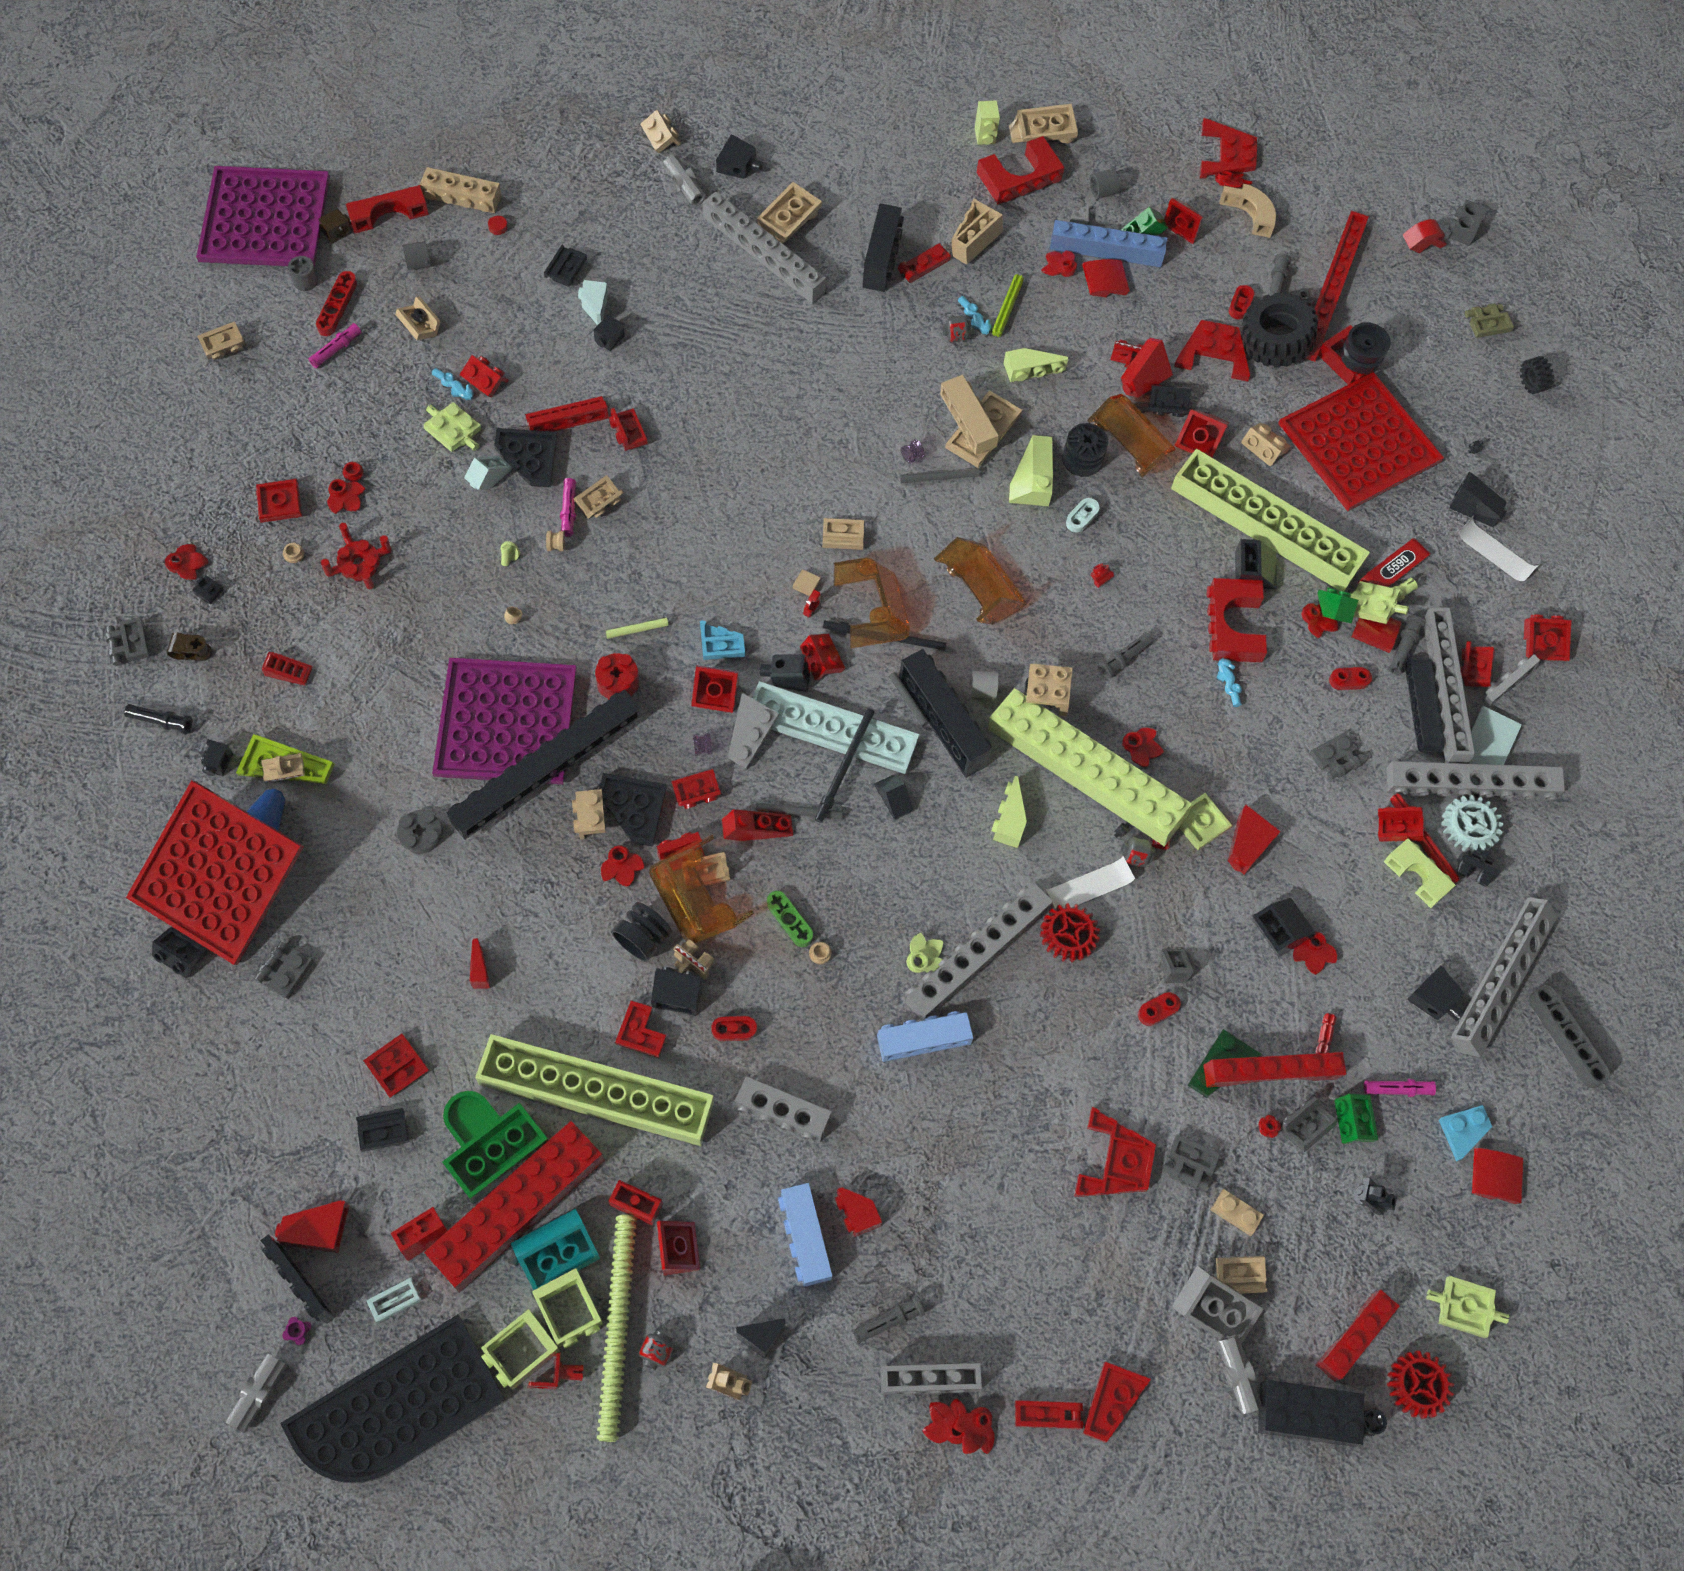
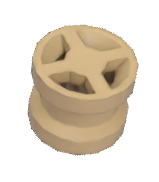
M547 531V551H552L553 549L564 551V531H559L558 533Z

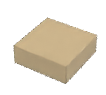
M802 569L793 584V589L810 596L813 590L817 588L821 578Z

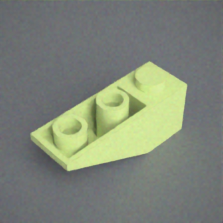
M1022 348L1006 352L1003 364L1010 382L1024 381L1033 377H1042L1047 374H1058L1066 371L1068 357Z
M1015 776L1013 783L1008 782L1004 793L1008 795L1007 800L1001 801L998 813H1001L1000 820L995 819L991 831L995 832L993 840L1018 848L1027 820L1018 776Z

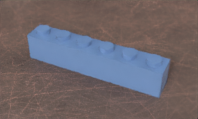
M1055 220L1050 250L1062 252L1068 250L1075 254L1161 267L1166 251L1167 238Z

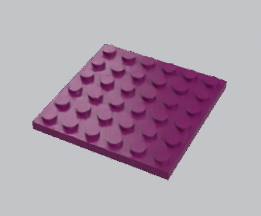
M214 166L196 255L198 262L288 266L291 259L298 256H306L312 260L315 268L321 232L318 219L324 215L330 179L329 172Z
M449 657L432 772L433 777L477 780L497 778L503 774L506 768L519 763L526 754L535 752L542 743L551 741L561 730L568 729L571 724L577 672L576 665ZM565 771L546 784L564 785Z

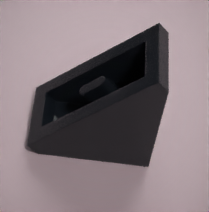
M891 775L874 783L894 820L914 811L905 783L896 776Z

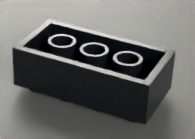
M879 203L864 262L862 288L885 292L886 285L891 283V272L894 270L896 261L895 255L898 254L899 240H901L903 233L904 216H901L902 207Z
M1265 1380L1260 1383L1262 1408L1259 1409L1258 1433L1350 1447L1363 1445L1365 1394Z

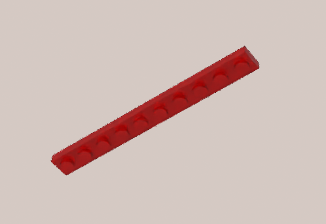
M1351 211L1314 308L1318 316L1317 338L1313 351L1305 359L1313 362L1317 359L1369 216Z

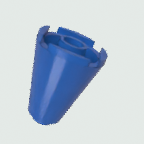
M268 789L246 812L279 831L286 799L281 791Z

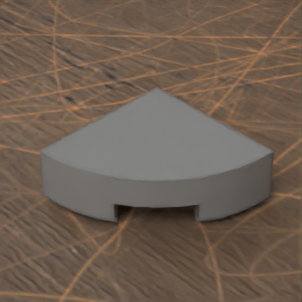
M1090 206L1081 207L1080 210L1074 212L1071 215L1070 222L1088 225Z

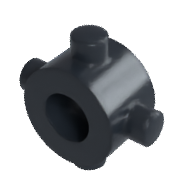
M416 308L414 313H411V317L417 322H424L426 312L423 309Z
M1482 440L1472 442L1469 445L1470 450L1468 452L1473 454L1480 452L1483 449L1482 444L1484 442Z
M1122 823L1114 831V836L1122 838L1130 830V824Z

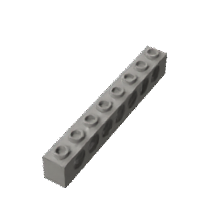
M715 192L703 201V217L809 302L813 304L825 293L826 278L719 193Z
M1429 608L1423 619L1425 621L1424 633L1428 657L1431 659L1444 736L1443 750L1445 763L1469 764L1475 753L1450 608Z
M1392 761L1386 768L1387 792L1400 793L1401 795L1416 793L1417 796L1437 794V796L1446 797L1451 794H1459V797L1480 795L1482 798L1501 796L1503 799H1511L1518 796L1526 800L1535 799L1536 797H1544V800H1555L1565 792L1563 767ZM1407 776H1411L1415 783L1410 782ZM1429 777L1434 778L1436 784L1430 782ZM1450 777L1454 778L1457 781V784H1453L1450 780ZM1471 778H1475L1479 785H1475ZM1493 779H1496L1500 786L1494 784ZM1514 780L1519 781L1520 784H1521V787H1520V786H1517V785L1515 784ZM1535 780L1539 781L1542 787H1539Z
M1035 883L1030 887L1025 886L1018 893L1019 897L1015 901L1009 900L1002 907L1003 911L999 915L993 914L987 920V925L983 929L979 927L970 936L971 940L967 943L962 942L959 944L953 956H946L939 963L940 967L935 972L929 971L923 977V982L919 986L915 984L907 991L906 994L908 996L905 1003L922 1021H925L927 1017L935 1013L1051 908L1053 900ZM1027 905L1030 911H1024L1020 906ZM1012 919L1015 924L1008 925L1004 920ZM989 933H996L999 939L990 938ZM980 947L984 952L981 954L975 953L973 948ZM964 961L968 967L961 968L957 965V962ZM948 975L952 981L944 982L940 977ZM930 989L933 990L936 995L933 997H928L927 995H925L924 991Z
M1527 898L1451 1036V1039L1461 1053L1482 1057L1558 917L1548 900Z

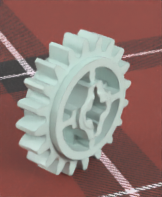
M1473 795L1468 799L1462 796L1459 800L1454 799L1446 807V811L1442 815L1445 819L1441 825L1447 826L1443 833L1451 834L1447 840H1456L1454 847L1461 844L1462 851L1469 847L1471 853L1473 850H1477V848L1481 853L1484 848L1489 850L1500 840L1498 837L1503 833L1500 830L1503 823L1497 821L1502 816L1494 815L1497 808L1490 809V801L1483 804L1482 797L1475 801Z

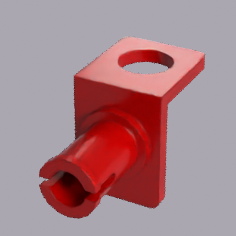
M557 1352L554 1358L553 1383L529 1382L527 1388L556 1390L560 1379L582 1381L584 1365L562 1364L560 1362V1353Z

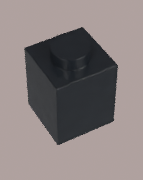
M609 314L593 329L597 345L609 351L625 336L624 324Z

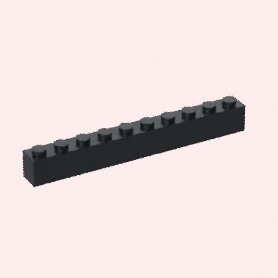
M625 689L620 693L613 694L606 703L597 705L590 714L578 718L574 725L568 729L561 730L551 741L542 743L538 750L526 754L519 763L506 768L503 774L497 778L490 779L483 788L471 792L467 799L451 806L449 811L446 812L449 821L463 839L466 840L641 717L639 705Z

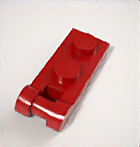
M938 243L911 260L900 263L897 270L905 275V279L909 283H912L950 261L951 255Z
M1016 1400L1015 1427L1083 1429V1421H1081L1083 1403ZM1065 1411H1071V1420H1065Z

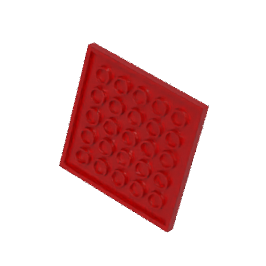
M1374 372L1281 418L1278 422L1283 431L1347 512L1441 463L1444 459Z
M191 780L126 898L231 964L238 965L304 846L200 783Z

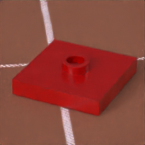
M297 479L256 484L260 523L302 517L299 482Z

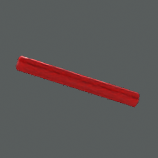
M1400 793L1395 794L1390 799L1395 808L1409 807ZM1424 827V841L1418 842L1430 859L1435 862L1436 866L1444 874H1447L1454 884L1458 883L1460 877Z

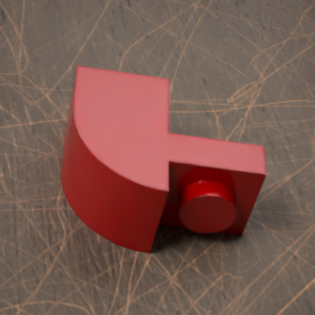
M1435 219L1421 221L1402 234L1409 249L1419 254L1431 244L1438 248H1443L1447 244L1444 239L1445 233Z

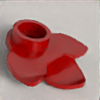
M1220 171L1215 177V181L1220 186L1240 188L1243 184L1251 185L1253 181L1242 179L1244 176L1242 173Z
M1068 250L1062 254L1056 251L1047 253L1046 260L1049 264L1043 267L1041 272L1050 276L1061 274L1064 277H1070L1074 275L1077 269L1074 253Z
M341 479L333 480L328 487L330 496L327 504L329 509L334 514L339 513L343 508L351 512L358 511L361 507L358 495L362 494L365 488L355 481L346 483Z
M185 544L178 547L175 553L166 556L165 566L169 571L178 573L183 579L196 580V570L206 566L209 560L203 554L196 552V545Z
M1309 603L1303 607L1302 618L1308 623V629L1314 636L1320 638L1323 630L1329 632L1338 631L1337 620L1323 617L1320 603L1318 605Z
M1141 728L1137 732L1127 733L1123 737L1122 745L1124 749L1130 752L1131 759L1139 766L1148 767L1149 758H1157L1164 752L1161 746L1153 740L1157 732L1154 729ZM1133 741L1136 745H1131L1129 742Z
M621 845L615 846L609 851L608 859L601 865L602 880L606 882L615 878L622 886L629 887L634 881V871L644 869L643 860L638 854L630 853L626 847ZM618 854L623 855L621 860H617L615 857Z
M1316 932L1315 936L1294 948L1293 960L1295 962L1305 961L1307 969L1317 975L1323 970L1325 962H1337V952L1333 946L1327 943L1322 933ZM1311 940L1317 941L1318 946L1313 945Z
M957 1398L952 1401L950 1406L942 1402H931L929 1412L933 1423L927 1425L922 1430L923 1434L929 1440L938 1444L949 1441L952 1444H961L963 1433L955 1436L952 1433V1428L957 1417L962 1413H967L964 1404Z
M976 1407L970 1413H962L957 1417L953 1428L963 1433L962 1450L964 1454L974 1453L979 1449L985 1454H989L992 1450L995 1434L991 1427L992 1414L989 1409ZM983 1416V1422L981 1424L980 1418Z

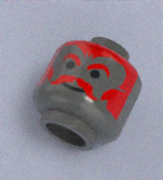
M963 315L948 317L946 324L942 325L943 336H947L950 342L966 341L972 333L970 320H967Z
M1135 836L1129 838L1127 842H1123L1120 849V854L1124 856L1127 864L1137 867H1144L1150 864L1155 852L1150 841Z
M655 1331L654 1334H648L639 1350V1356L644 1359L643 1365L653 1370H656L657 1366L666 1367L675 1349L674 1344L671 1342L672 1338L658 1331Z

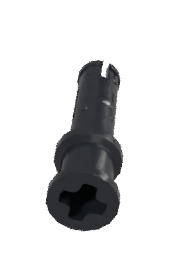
M127 704L124 710L125 717L158 724L165 730L174 729L187 735L192 728L193 720L188 715L183 717L175 715L172 711L164 713L132 704Z

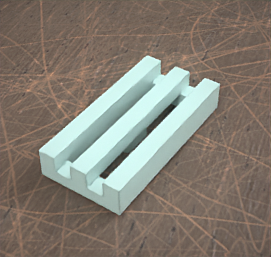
M410 1277L366 1301L378 1324L422 1301V1298L414 1284L413 1278ZM410 1286V1290L377 1307L374 1306L375 1303ZM411 1295H414L413 1298H411V1299H409V1300H407V1301H405V1302H403V1303L397 1305L396 1307H394V1308H392V1309H390V1310H388V1311H386V1312H384V1313L378 1315V1312H380V1311H382V1310H384V1309H386V1308L392 1306L393 1304H395V1303H397V1302H399V1301H401V1300H403V1299H405V1298H407V1297H409V1296H411Z

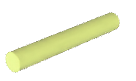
M667 618L606 630V636L609 639L669 626Z

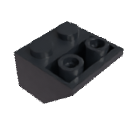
M1240 539L1235 550V579L1263 580V589L1276 590V552L1261 540Z
M1292 898L1272 903L1252 916L1255 925L1278 958L1316 935V932Z
M670 967L656 968L651 997L652 1007L696 1016L702 994L701 977L690 971L679 973Z

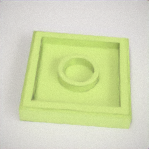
M1206 793L1191 802L1190 813L1179 827L1197 850H1200L1232 827V824Z

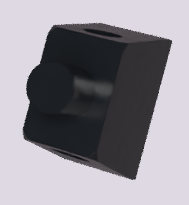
M732 134L716 159L717 173L743 179L747 177L750 170L760 173L763 167V162L756 159V148Z
M775 654L772 657L771 664H761L760 676L771 677L775 687L808 692L811 672L805 654Z
M1441 965L1407 998L1409 1002L1436 1020H1439L1448 1013L1457 1022L1465 1012L1456 1003L1464 995L1463 991Z

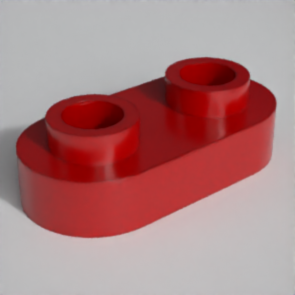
M1240 285L1236 288L1228 310L1232 318L1243 319L1246 310L1251 305L1254 290L1250 286Z
M1364 667L1337 668L1329 677L1330 685L1336 690L1365 689L1372 681L1371 672Z
M1166 992L1144 1003L1138 1011L1139 1021L1143 1025L1154 1026L1175 1015L1181 1005L1179 997L1174 993ZM1166 1000H1171L1173 1006L1167 1005ZM1147 1010H1152L1154 1015H1148Z
M749 1016L718 1017L711 1025V1032L718 1041H747L756 1035L757 1024ZM745 1026L750 1029L747 1033L741 1031ZM721 1027L727 1029L725 1033H720L718 1030Z

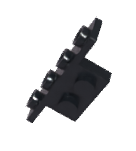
M1151 384L1149 404L1129 403L1130 409L1134 413L1145 414V411H1153L1154 415L1172 413V416L1184 417V414H1189L1191 409L1210 413L1207 409L1189 407L1191 388Z

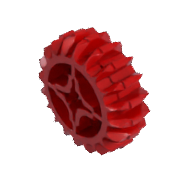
M1066 903L1065 908L1059 904L1056 910L1050 909L1049 915L1044 916L1043 920L1045 922L1041 923L1040 928L1043 930L1040 932V937L1044 938L1042 945H1049L1047 952H1055L1054 958L1061 955L1063 962L1069 957L1072 963L1076 957L1079 961L1083 960L1084 955L1089 957L1091 950L1094 951L1097 945L1095 943H1098L1100 940L1099 936H1097L1100 933V929L1096 928L1098 920H1091L1093 913L1085 914L1086 907L1078 910V904H1075L1073 908L1070 907L1069 903ZM1060 920L1061 930L1054 934L1053 925ZM1070 930V932L1072 931L1074 934H1067L1066 931ZM1086 931L1087 941L1080 945L1079 936L1082 935V932ZM1061 942L1067 943L1069 947L1061 944Z
M1417 1350L1414 1351V1354L1407 1352L1405 1357H1397L1398 1363L1391 1364V1368L1395 1372H1388L1387 1376L1393 1379V1381L1388 1382L1387 1386L1393 1387L1394 1391L1390 1392L1389 1395L1391 1397L1397 1396L1398 1399L1394 1402V1405L1403 1404L1402 1412L1407 1413L1410 1410L1411 1417L1415 1418L1419 1414L1421 1419H1426L1428 1415L1433 1418L1437 1416V1412L1443 1413L1445 1411L1443 1406H1450L1451 1403L1447 1398L1453 1397L1454 1393L1448 1390V1388L1454 1387L1455 1384L1448 1382L1447 1378H1450L1452 1374L1443 1371L1447 1367L1446 1364L1438 1365L1439 1357L1436 1356L1431 1359L1429 1352H1425L1422 1355L1421 1351ZM1412 1365L1423 1366L1430 1372L1422 1374L1418 1369L1415 1370ZM1404 1375L1408 1380L1407 1389L1404 1386ZM1424 1379H1427L1423 1382V1385L1421 1386L1422 1389L1415 1390L1418 1387L1420 1380L1422 1381ZM1434 1380H1436V1384H1437V1393L1435 1392V1390H1434V1388H1433V1382H1434ZM1419 1395L1423 1400L1426 1399L1429 1405L1420 1404L1411 1397Z

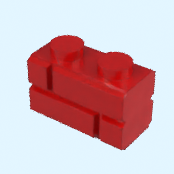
M621 1180L617 1182L608 1201L611 1207L628 1215H633L638 1220L651 1226L655 1223L663 1206L662 1199L653 1195L650 1196L649 1193Z

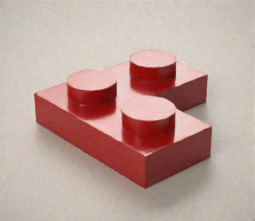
M631 1000L615 1044L659 1058L667 1037L665 1034L646 1029L653 1008Z

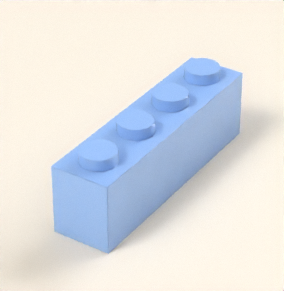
M960 1011L948 1013L946 1017L939 1018L935 1015L927 1017L925 1021L909 1020L900 1026H894V1024L882 1026L878 1030L877 1039L882 1061L886 1062L971 1045L973 1035L967 1012L960 1013Z
M809 1183L782 1189L781 1197H778L780 1211H785L787 1220H784L783 1223L786 1235L791 1234L793 1243L789 1244L792 1258H797L799 1267H795L798 1282L802 1281L803 1286L807 1287L832 1280V1273Z

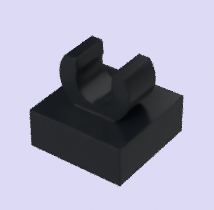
M206 575L196 582L197 585L192 591L196 596L211 604L223 592L224 588Z

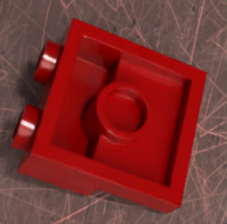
M1531 615L1530 618L1524 619V640H1526V656L1528 658L1535 655L1540 660L1570 661L1571 620H1564V616H1551V619L1543 618L1544 615Z

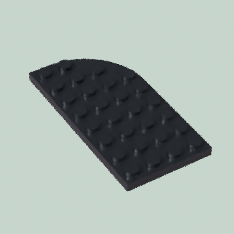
M457 1314L280 1424L297 1456L311 1470L325 1478L338 1482L363 1483L377 1480L393 1473L506 1402L485 1361L482 1359L461 1317Z

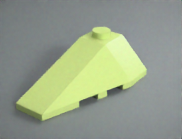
M1032 435L1010 483L1009 503L1049 506L1053 484L1052 437Z

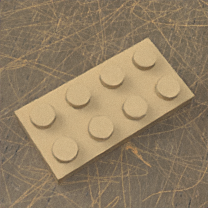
M989 390L981 400V405L984 412H988L993 427H996L999 431V443L1021 416L1022 409ZM960 428L949 439L945 447L977 468L980 467L993 450L990 449L975 455Z

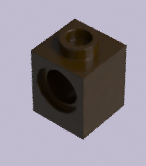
M339 209L318 219L322 232L331 244L352 234L349 226L351 225L349 217L346 214L343 215Z

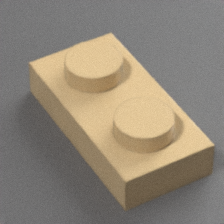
M1225 1189L1221 1190L1210 1209L1249 1236L1254 1234L1264 1216Z

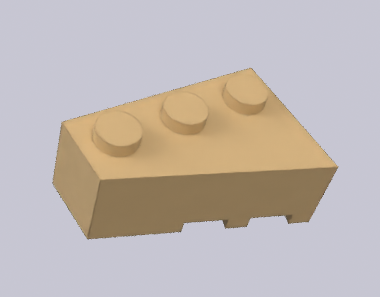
M973 199L969 211L965 213L963 222L960 223L952 238V256L968 264L1003 232V214Z

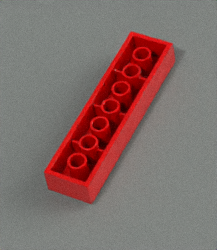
M570 1121L424 1253L460 1293L511 1246L510 1243L519 1239L523 1233L534 1226L605 1161L602 1153Z

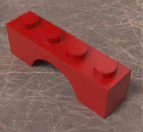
M420 185L345 204L355 234L373 229L376 220L386 213H402L410 220L429 215Z
M1381 1289L1372 1293L1358 1311V1315L1352 1324L1328 1348L1316 1363V1366L1334 1382L1343 1379L1400 1306Z

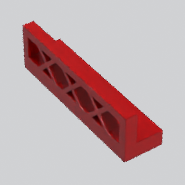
M602 396L525 414L529 430L551 432L605 420L609 417L607 404Z

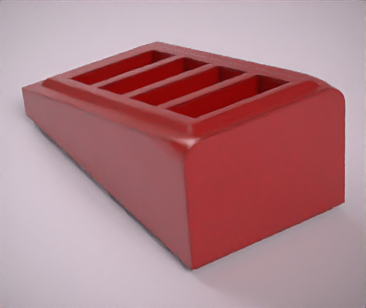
M268 652L262 666V671L267 677L306 686L313 667L292 658ZM285 665L283 671H280L281 666ZM291 667H294V668H293V671H292V673H291V675H290V674H289V671H290ZM299 669H302L300 678L296 677L299 672Z
M473 938L469 981L473 989H489L490 981L482 947L478 938Z

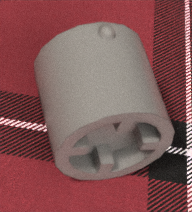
M973 670L970 697L991 699L992 701L996 699L998 672Z

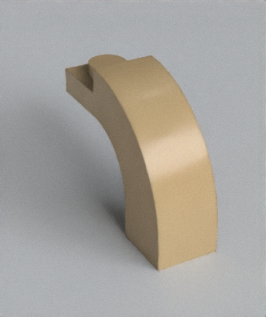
M1243 184L1242 189L1224 186L1219 204L1245 210L1253 219L1252 234L1270 238L1276 221V212L1271 200L1262 191L1247 184Z

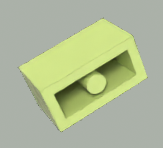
M997 100L978 101L975 121L978 145L996 144L1000 120Z

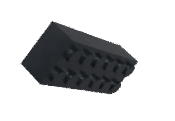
M921 649L902 659L899 678L928 719L929 725L964 777L967 778L986 768L992 745L989 739L984 738L981 734L978 723L970 718L967 707L959 702L954 688L948 686L941 670L938 671L935 667L933 657L930 654L927 655L925 650Z

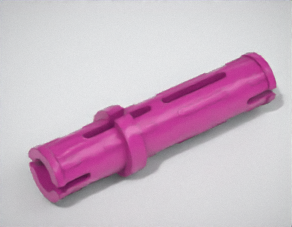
M353 323L342 333H337L332 341L308 358L310 364L317 369L340 349L349 346V343L354 338L362 334L360 328Z
M566 478L563 481V504L560 519L562 520L561 531H564L565 537L573 536L574 521L576 520L574 498L577 482L572 478Z
M1408 1079L1407 1081L1365 1080L1364 1093L1365 1095L1386 1094L1407 1095L1408 1097H1414L1415 1095L1434 1096L1436 1084L1434 1081H1415L1414 1079Z

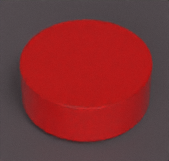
M499 215L491 217L488 220L489 231L494 235L504 234L508 228L506 219Z

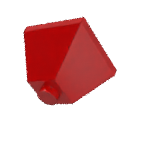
M1171 198L1164 218L1168 229L1191 244L1195 243L1203 217L1187 203L1177 198Z
M1191 409L1174 446L1192 454L1198 449L1213 458L1230 422L1212 414Z

